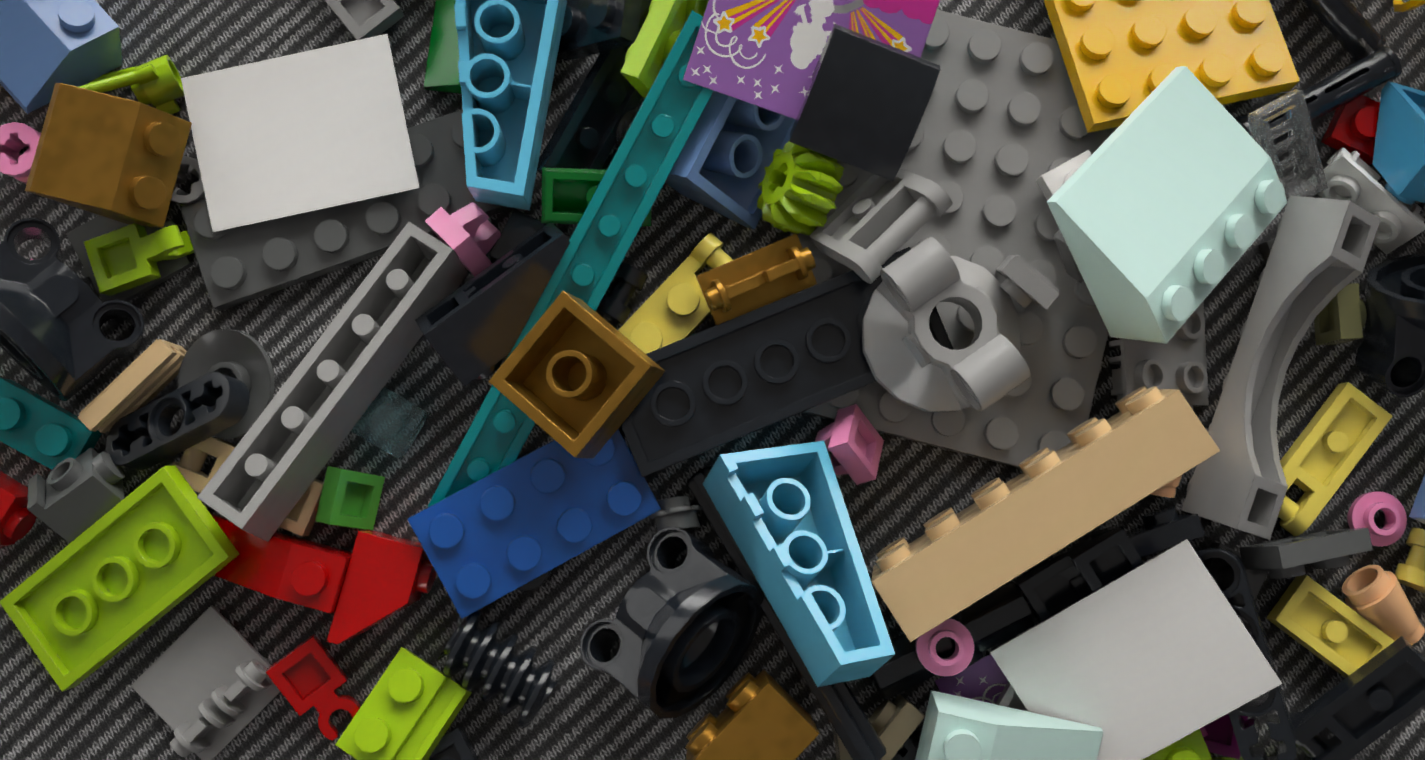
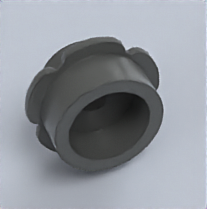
M677 496L657 501L661 510L649 516L651 521H655L657 532L667 527H678L689 532L701 528L698 512L703 511L701 505L691 506L689 496Z

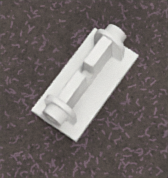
M1342 147L1327 161L1328 166L1308 180L1306 184L1322 198L1350 200L1380 218L1381 221L1373 243L1386 255L1425 230V219L1419 214L1421 207L1417 204H1406L1396 199L1385 187L1377 182L1381 176L1359 157L1360 153L1356 150L1350 153Z

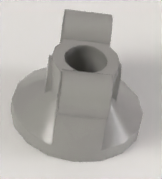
M928 237L880 270L882 282L872 293L862 319V348L875 380L897 401L925 412H956L968 407H973L977 411L982 412L1030 378V369L1019 352L1020 326L1017 310L1010 295L1000 287L1001 283L983 266L957 256H950L936 239ZM939 302L955 303L962 306L970 314L974 323L975 334L971 346L962 350H951L941 346L933 338L929 328V318L933 308Z

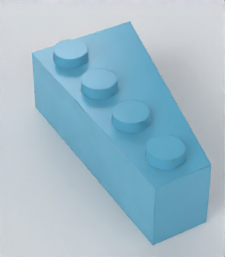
M455 0V24L459 48V83L461 85L463 106L462 126L466 185L477 202L530 210L567 0Z
M817 441L720 454L703 482V486L816 686L822 687L870 677L891 659L895 652L825 442Z

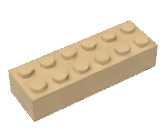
M1142 386L1115 403L1120 412L1107 420L1105 418L1098 420L1097 417H1093L1067 433L1071 442L1056 452L1054 450L1050 451L1048 447L1037 451L1019 464L1023 473L1007 483L1001 481L999 477L993 479L971 494L975 501L972 505L957 514L950 507L923 524L925 534L908 544L905 537H902L876 554L879 559L875 561L876 565L873 566L871 582L908 640L912 642L1218 453L1220 449L1180 390L1158 389L1157 386L1149 389L1146 386Z

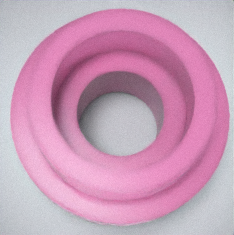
M1368 492L1360 495L1352 503L1348 511L1347 521L1350 529L1368 528L1372 546L1383 547L1397 542L1402 537L1407 525V515L1401 502L1393 495L1385 492ZM1379 509L1385 515V524L1381 529L1374 522V515Z
M947 619L916 639L915 647L919 661L928 671L935 675L944 677L957 675L967 668L973 658L974 641L971 633L963 624L954 619ZM944 637H950L955 642V651L947 658H941L936 653V644Z

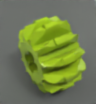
M788 141L784 145L783 150L776 149L773 154V161L768 167H764V179L758 184V188L762 193L757 200V207L762 210L763 220L771 223L773 227L785 232L789 231L794 234L801 233L809 236L816 226L823 227L826 224L829 211L836 209V197L843 191V186L839 181L843 176L844 167L836 159Z

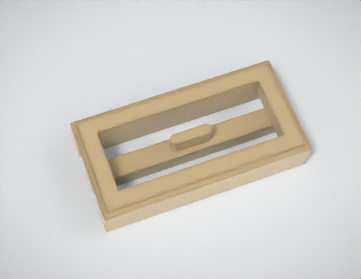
M156 339L79 413L80 415L77 418L90 431L109 432L119 419L146 406L179 374L181 362L187 351L180 345Z

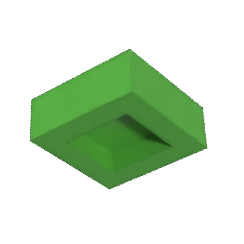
M328 466L315 521L328 525L373 531L385 477Z

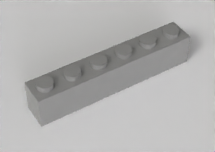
M408 222L197 498L240 529L269 541L423 335L415 320L456 291L463 279L468 275L467 270L455 251L416 225Z

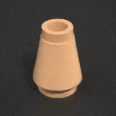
M1367 565L1353 572L1344 581L1342 592L1346 596L1345 604L1394 641L1402 636L1413 645L1423 637L1425 628L1419 622V618L1393 572L1384 571L1379 565Z

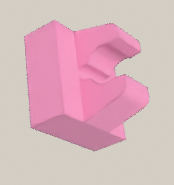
M469 203L451 215L440 207L425 220L440 241L455 251L463 266L474 277L492 264L486 254L500 238L501 233L488 220L489 216L476 203Z
M857 404L837 410L835 421L817 433L815 442L824 441L827 451H831L830 460L835 475L849 474L856 485L876 480L884 440Z

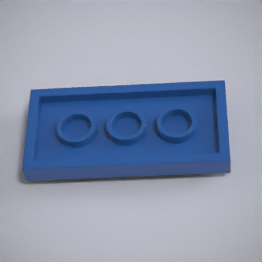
M617 429L593 459L575 458L557 441L553 440L409 517L408 521L461 619L661 510L645 478L641 476L633 455L619 429Z

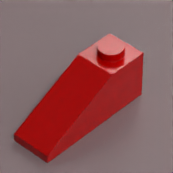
M210 513L239 552L236 558L214 576L279 600L330 614L335 612L352 552L277 531L269 541H266L240 529L225 517Z

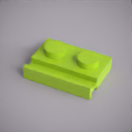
M401 647L335 745L356 760H428L472 692L463 688L410 650Z

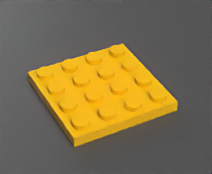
M1044 0L1087 133L1119 127L1176 67L1186 66L1222 105L1290 91L1300 81L1270 0Z

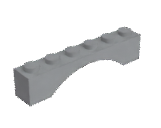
M1302 196L1289 197L1284 214L1278 222L1276 237L1266 266L1260 274L1258 289L1248 318L1242 326L1240 341L1233 362L1224 378L1223 391L1214 417L1207 428V432L1220 451L1196 466L1195 472L1187 486V495L1181 509L1182 511L1198 514L1200 517L1270 540L1288 489L1280 463L1277 440L1278 403L1286 371L1299 342L1316 316L1339 291L1363 273L1381 221L1380 218L1350 200Z

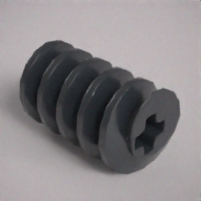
M479 609L468 615L456 629L441 652L438 661L447 656L443 670L444 675L447 677H452L462 669H466L462 686L466 690L472 689L481 681H484L481 700L485 703L491 701L499 694H503L499 711L504 716L518 706L522 707L518 725L524 729L534 720L562 676L555 681L551 679L555 661L551 658L537 668L533 666L537 650L534 646L516 655L514 651L518 635L515 633L502 642H497L496 637L500 623L496 620L483 630L478 629L477 626L482 612Z

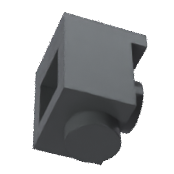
M91 447L75 459L67 458L61 461L52 469L46 480L39 474L31 477L28 480L27 510L67 542L71 543L125 498L123 486L124 470L121 465L114 464L109 453L103 451L98 454Z

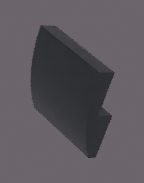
M834 24L812 74V84L791 129L789 142L894 181L930 100L941 70L940 65Z
M1119 527L1066 551L1018 578L1015 582L1042 623L1141 566L1144 562L1124 530Z

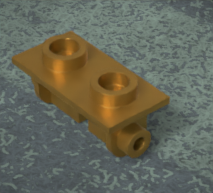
M797 234L696 276L716 325L817 285L812 269L816 268L814 257L808 247L802 248Z

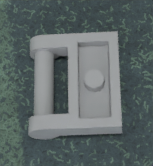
M903 168L899 169L894 181L873 174L827 218L826 224L823 227L819 226L809 238L820 252L854 270L864 281L871 284L880 276V270L883 269L882 265L933 215L941 217L953 205V202L947 192L937 183Z

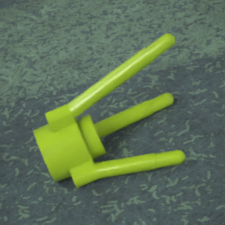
M168 55L161 56L139 66L105 73L85 85L78 86L103 93L130 85L139 102L146 105L152 103L156 109L171 115L180 111L175 99L184 96L181 76Z

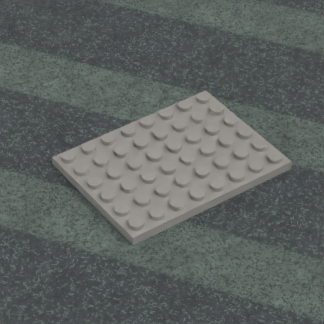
M937 10L921 58L940 65L941 70L919 127L900 168L937 183L950 196L953 205L941 217L933 215L896 252L908 247L912 249L926 238L933 237L946 249L950 256H957L983 266L1001 284L1006 278L996 269L1009 255H1020L1059 288L1060 295L1047 310L1037 306L1033 301L1024 308L1011 297L1019 315V352L1026 361L1031 376L982 412L977 411L973 407L956 412H925L897 401L884 387L875 382L806 410L803 413L835 421L837 410L857 404L877 432L1020 469L1019 464L1037 451L1048 447L1050 451L1054 450L1056 452L1069 444L1071 441L1067 433L1089 419L1109 333L1085 282H1078L1066 272L1053 237L1060 229L1047 204V199L1036 180L1046 172L1087 150L1093 154L1118 127L1087 133L1056 39ZM837 160L844 167L843 176L839 181L843 186V191L836 197V209H831L827 214V218L873 174ZM798 234L802 248L808 247L814 257L816 268L812 269L817 284L852 270L820 252L808 235ZM939 302L936 305V309L954 348L953 350H962L971 346L975 334L974 323L970 314L962 306L955 303Z

